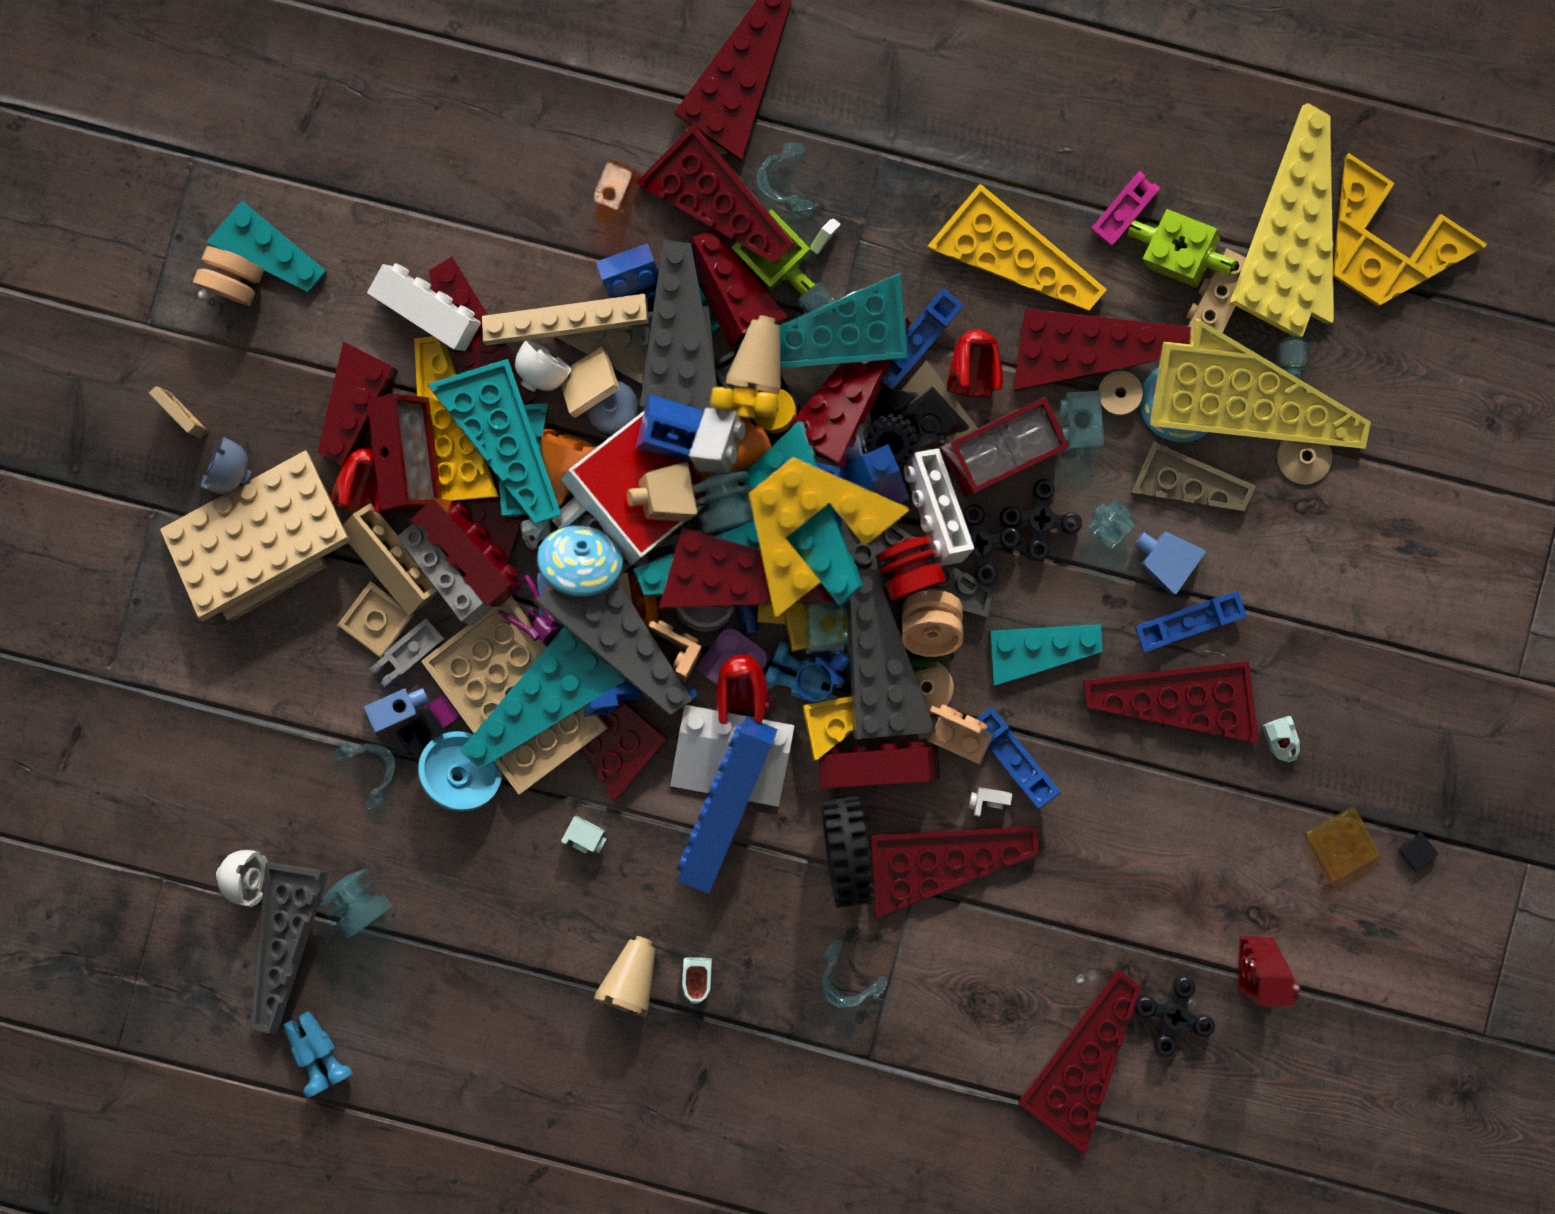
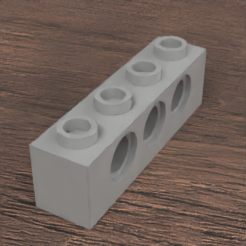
M412 523L397 536L457 617L462 622L474 625L494 607L487 606L463 580V577L466 575L464 572H459L445 560L448 554L437 545L433 546L426 539L429 535L422 525L416 527Z

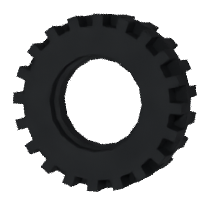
M859 797L821 801L826 854L836 908L873 903L870 857Z

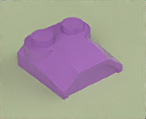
M727 624L695 669L717 684L723 663L732 656L739 654L749 655L759 663L762 670L772 656Z

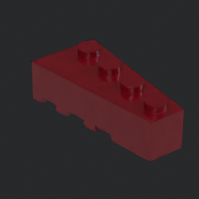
M717 230L692 237L689 243L692 247L698 285L730 347L737 346L743 341L752 320H758L759 315L775 318V324L781 325L786 321L787 315Z
M343 341L317 453L343 466L348 456L358 449L370 426L367 400L386 395L398 371L397 369Z
M432 498L410 521L416 527L422 525L429 533L426 539L433 546L437 545L448 554L445 560L456 570L466 574L463 580L487 606L500 607L523 586L517 578L519 576L518 572L502 559L501 556L503 554L495 544L490 543L485 537L486 531L479 523L472 520L469 516L470 510L464 503Z
M924 742L908 743V748H897V744L880 745L881 750H870V745L854 746L853 752H843V747L831 748L818 759L820 788L925 782L940 779L938 745L925 746Z
M1240 936L1238 992L1258 1005L1294 1007V999L1299 997V984L1295 982V977L1274 938Z

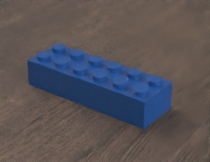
M748 716L744 724L738 722L728 745L733 749L728 747L718 769L719 772H717L707 795L709 797L706 798L676 869L681 871L678 879L679 882L708 894L710 893L778 729L762 722L755 723V719Z

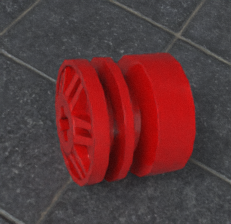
M930 536L912 537L888 546L887 549L875 556L877 563L891 562V564L880 569L881 574L895 573L896 577L885 583L891 601L906 598L916 592L925 591L946 582L940 563L927 565L925 561L936 554L935 549L923 552L921 550L932 544Z

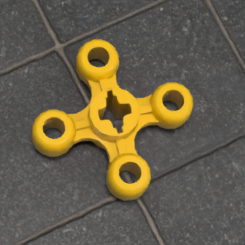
M715 387L711 392L710 404L712 409L737 411L741 418L755 419L756 415L774 418L778 409L776 395L758 393L759 390L734 387L731 390Z

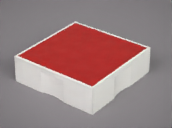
M644 411L576 463L561 477V481L584 509L598 520L605 533L618 545L622 555L631 566L676 528L686 522L647 519L644 514L643 505L629 506L628 489L640 488L639 480L645 474L684 463L635 448ZM691 461L688 467L698 512L721 492L712 481L700 479L695 474L694 464Z

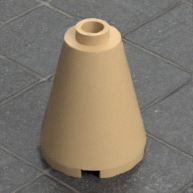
M759 315L758 320H752L726 376V383L779 394L781 389L780 325L775 324V318Z
M639 936L635 940L630 939L596 991L595 1000H600L599 1002L627 1013L628 1011H634L637 1016H647L656 950L651 946L652 941Z

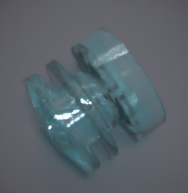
M747 471L718 474L706 478L700 484L692 487L694 495L704 493L707 495L696 500V505H709L711 509L700 515L704 534L727 530L755 521L751 501L742 500L741 497L750 492L752 486H738L739 483L749 479Z
M367 868L341 879L328 889V892L319 902L321 908L332 901L336 905L326 913L328 917L341 912L343 917L337 922L335 927L345 941L394 907L384 892L373 896L368 893L377 883L375 879L363 886L361 881L370 874Z

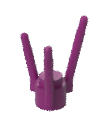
M526 575L524 578L535 599L540 597L541 595L530 576ZM542 607L540 608L545 616L539 617L534 610H529V614L535 620L532 624L533 629H530L504 611L498 610V615L527 633L534 641L540 639L544 645H549L561 631L555 624L556 621L552 619L553 616Z

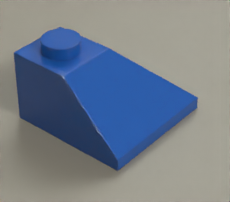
M889 445L867 453L845 464L844 468H842L846 481L896 503L909 499L900 470Z

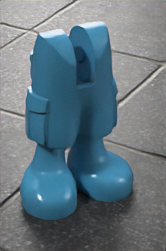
M780 640L771 662L799 672L803 666L815 663V660L806 657L803 661L797 659L789 652V644ZM816 664L806 667L800 679L804 693L813 699H822L828 694L829 691L826 689L825 691L821 690L823 682L828 683V686L832 684L829 671L823 666ZM769 665L765 674L768 690L776 685H782L791 688V695L804 699L796 688V677ZM845 683L839 685L836 684V687L839 689H843ZM831 694V696L826 698L825 700L817 702L838 699L839 697Z
M309 1011L299 1016L301 1025L307 1034L305 1037L294 1020L283 1024L292 1047L290 1048L291 1054L298 1068L306 1067L309 1075V1083L304 1088V1094L307 1099L353 1074L349 1066L341 1065L331 1052L335 1048L332 1041ZM317 1058H321L328 1072V1079L320 1069L316 1061Z

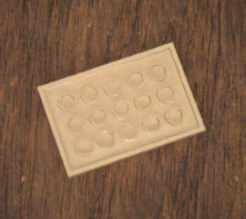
M306 450L253 478L246 485H240L235 491L216 498L160 529L197 616L202 621L350 542L312 458Z
M512 596L500 607L491 609L474 625L469 624L421 661L473 733L476 732L548 647L540 639L534 641L527 633L498 615V610H502L530 629H533L532 623ZM589 704L494 761L518 795L525 792L608 729L599 715L584 717L583 711Z

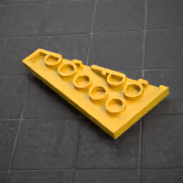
M979 184L927 246L929 250L1086 312H1089L1107 290L981 184Z
M434 336L415 338L417 396L429 397L442 499L462 501L498 497L486 461L428 387L429 383L457 375L447 345Z

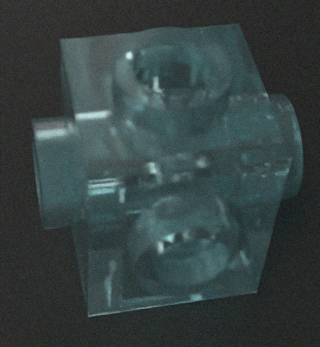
M1114 499L1109 505L1106 506L1102 503L1094 510L1092 515L1095 518L1087 526L1111 550L1138 522L1123 505Z

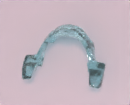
M790 142L783 144V151L781 153L770 155L766 158L758 169L757 184L759 189L773 200L790 203L793 211L809 210L814 208L812 201L799 199V195L780 196L770 187L769 172L777 162L805 153V145Z
M346 743L333 753L332 756L336 761L346 757L347 759L351 756L354 757L355 754L361 752H373L379 755L382 762L386 765L384 781L378 788H374L370 792L371 796L363 803L366 810H369L384 801L382 791L392 781L395 759L392 753L383 746L367 743L352 748L349 743Z
M839 939L836 940L823 955L828 961L822 976L823 995L825 998L839 1008L857 1006L868 996L877 999L888 984V979L884 976H880L864 992L851 997L841 995L838 989L832 987L830 982L831 970L839 960L837 956L843 947V943Z

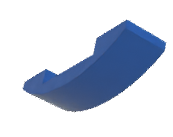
M941 289L908 329V358L890 359L891 367L887 374H883L881 381L891 390L906 376L964 307L946 289Z
M1235 591L1134 627L1144 653L1245 618L1247 614L1239 592Z
M631 683L623 684L606 691L591 702L583 711L584 717L611 714L618 706V702L646 698ZM683 685L693 700L697 696L696 690Z
M993 707L976 718L988 725L986 730L994 734L988 748L1038 810L1061 793Z

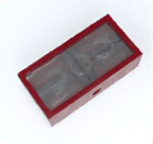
M392 393L367 400L380 509L383 511L419 512L432 498L442 499L429 397Z
M1046 397L940 446L964 497L1069 448Z

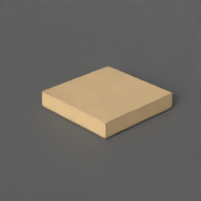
M603 346L570 366L572 370L561 384L569 414L574 418L620 389L608 352Z
M155 386L149 392L187 433L200 439L207 433V429L171 392L159 386Z
M370 581L337 626L378 657L382 658L416 614L413 613L409 616L392 596Z

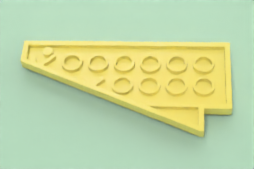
M1309 103L1303 105L1230 300V303L1295 338L1303 337L1310 316L1326 325L1333 323L1330 115Z
M1199 319L1194 320L1190 345L1163 342L1150 418L1151 426L1366 449L1371 424L1369 420Z

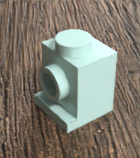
M576 815L573 817L561 842L567 844L571 840L574 842L572 846L581 852L587 853L590 850L600 853L607 839L602 837L605 830Z

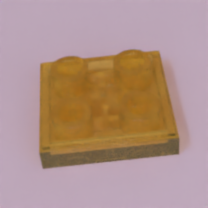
M1353 806L1304 833L1331 882L1344 877L1381 856L1357 810Z

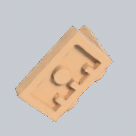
M661 620L658 623L651 621L649 632L652 636L681 650L673 664V669L676 670L679 680L686 683L701 653V646L697 644L698 640L686 633L683 636L674 633V628Z
M943 704L940 709L932 706L930 711L940 717L935 725L936 732H932L929 742L980 765L994 735L986 730L988 725L968 715L963 720L964 714Z

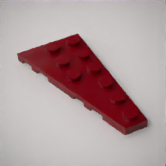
M756 0L674 112V115L689 126H696L706 138L741 162L792 0Z
M1025 309L1014 391L1103 374L1123 368H1132L1152 362H1160L1163 342L1189 344L1191 327Z
M905 316L907 333L911 322L909 321L907 316ZM890 359L840 363L796 415L791 426L784 432L787 433L798 421L803 422L806 429L805 435L813 451L839 467L844 468L847 461L845 455L849 447H853L857 440L855 434L859 425L866 421L881 386L879 383L883 374L888 373L891 367Z
M682 527L659 609L772 605L761 550ZM820 582L794 604L836 603V600Z
M1249 661L1082 680L1086 708L1259 744Z
M626 701L618 702V706L611 714L599 715L608 729L582 748L596 769L595 772L599 779L603 781L609 791L608 794L613 802L617 800L668 740L664 734Z

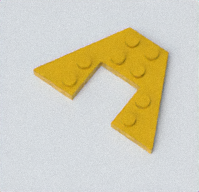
M1348 153L1344 160L1333 277L1377 307L1487 245L1442 214L1438 215L1410 259L1365 230L1395 183Z
M792 457L749 492L775 616L778 617L821 582L787 541L786 537L830 502L864 546L902 517L909 509Z
M793 604L783 612L791 652L845 642L847 655L850 658L847 614L823 609L814 604ZM852 696L802 706L813 761L818 760L853 732Z

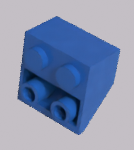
M648 243L596 262L609 299L645 294L648 312L654 309L659 273Z
M648 395L635 448L680 462H688L689 464L692 461L689 455L702 420V410Z

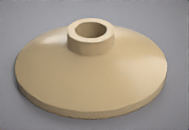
M1282 440L1277 450V464L1281 473L1288 480L1296 484H1312L1321 480L1329 471L1332 464V451L1330 445ZM1304 451H1308L1311 454L1310 461H1305L1302 458Z
M938 662L934 668L915 671L914 674L929 714H934L930 711L932 706L939 709L942 704L947 706L954 691L953 679L949 671ZM924 682H929L932 685V689L928 693L923 692L921 688Z

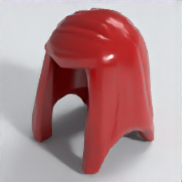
M979 329L971 330L963 334L956 344L948 374L947 391L956 395L962 394V396L979 397L981 395L991 397L993 391L1001 390L1003 385V371L998 343L986 331Z
M358 449L352 452L344 462L334 484L331 501L334 506L341 509L346 508V510L351 512H357L371 503L374 506L373 512L381 513L373 449Z
M739 654L732 656L723 663L718 676L716 691L718 721L720 724H727L728 711L734 712L738 709H751L754 711L755 723H761L764 711H768L770 696L763 670L759 663L749 655Z

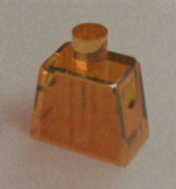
M609 158L592 200L599 202L593 218L608 225L614 210L622 212L641 172ZM612 189H614L616 191V197L613 200H610L608 194Z

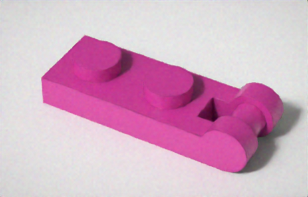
M1138 171L1090 229L1110 247L1114 245L1160 189L1155 183L1152 185L1148 182L1141 171ZM1136 187L1145 193L1142 198L1133 192Z

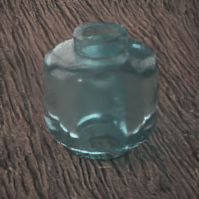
M1286 337L1281 340V343L1276 345L1274 349L1276 366L1298 379L1302 377V374L1311 369L1310 345L1304 342L1301 337Z

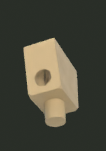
M688 462L649 472L639 480L640 488L628 489L627 491L629 506L643 505L644 514L647 519L690 521L697 514Z

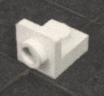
M977 787L976 793L971 792L969 809H973V815L978 817L981 814L983 801H987L986 806L1003 809V804H1011L1012 794L1010 792Z

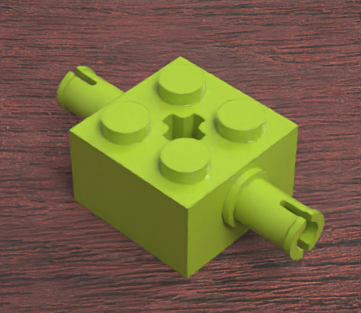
M771 209L769 211L797 246L778 265L739 242L732 247V250L769 292H772L783 280H788L801 296L805 297L808 294V290L811 291L816 285L799 269L800 264L810 255V248Z
M1166 209L1156 229L1137 220L1131 223L1134 228H1129L1128 236L1149 244L1143 257L1148 269L1195 288L1198 287L1207 267L1226 274V276L1232 274L1230 269H1234L1236 259H1231L1215 252L1221 240L1217 228Z

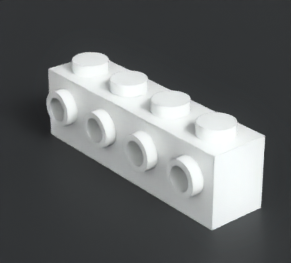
M397 263L394 266L382 264L367 293L451 348L466 351L481 324L480 321L473 317L475 313L462 305L458 308L451 303L453 299L443 292L438 291L436 294L430 290L431 284L418 277L413 279L408 275L410 271Z
M940 449L915 452L911 459L903 466V473L912 491L913 504L918 508L922 530L931 538L932 544L929 545V549H935L936 554L933 558L941 566L963 562L974 550V546Z

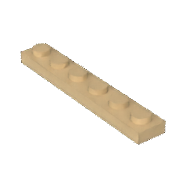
M645 294L482 316L483 342L486 346L649 324Z

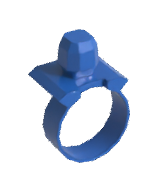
M845 652L837 653L831 659L825 655L817 656L815 663L803 666L797 673L795 680L799 694L804 699L812 702L822 701L830 697L835 690L836 684L846 683V677L841 671H844L850 664V658ZM813 664L823 666L831 675L832 684L830 691L822 699L810 698L801 687L800 679L806 667Z

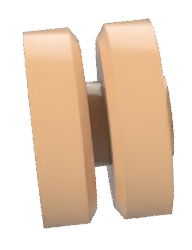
M206 246L201 260L207 266L215 269L216 272L204 268L198 269L192 283L224 298L251 306L255 291L250 286L241 283V280L252 284L260 283L264 269L232 252Z
M925 590L908 596L902 604V643L905 648L914 654L924 657H939L956 651L963 642V605L959 598L942 590Z

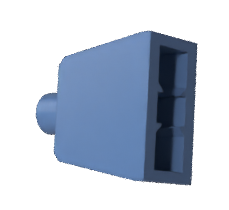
M1143 532L1134 544V546L1147 554L1140 563L1141 567L1171 596L1178 593L1206 552L1204 549L1168 532H1163L1157 540Z
M423 688L407 694L406 690L402 689L364 706V711L375 735L415 717L417 715L415 709L428 704L429 700ZM401 702L405 705L406 709L397 713L393 710V705Z

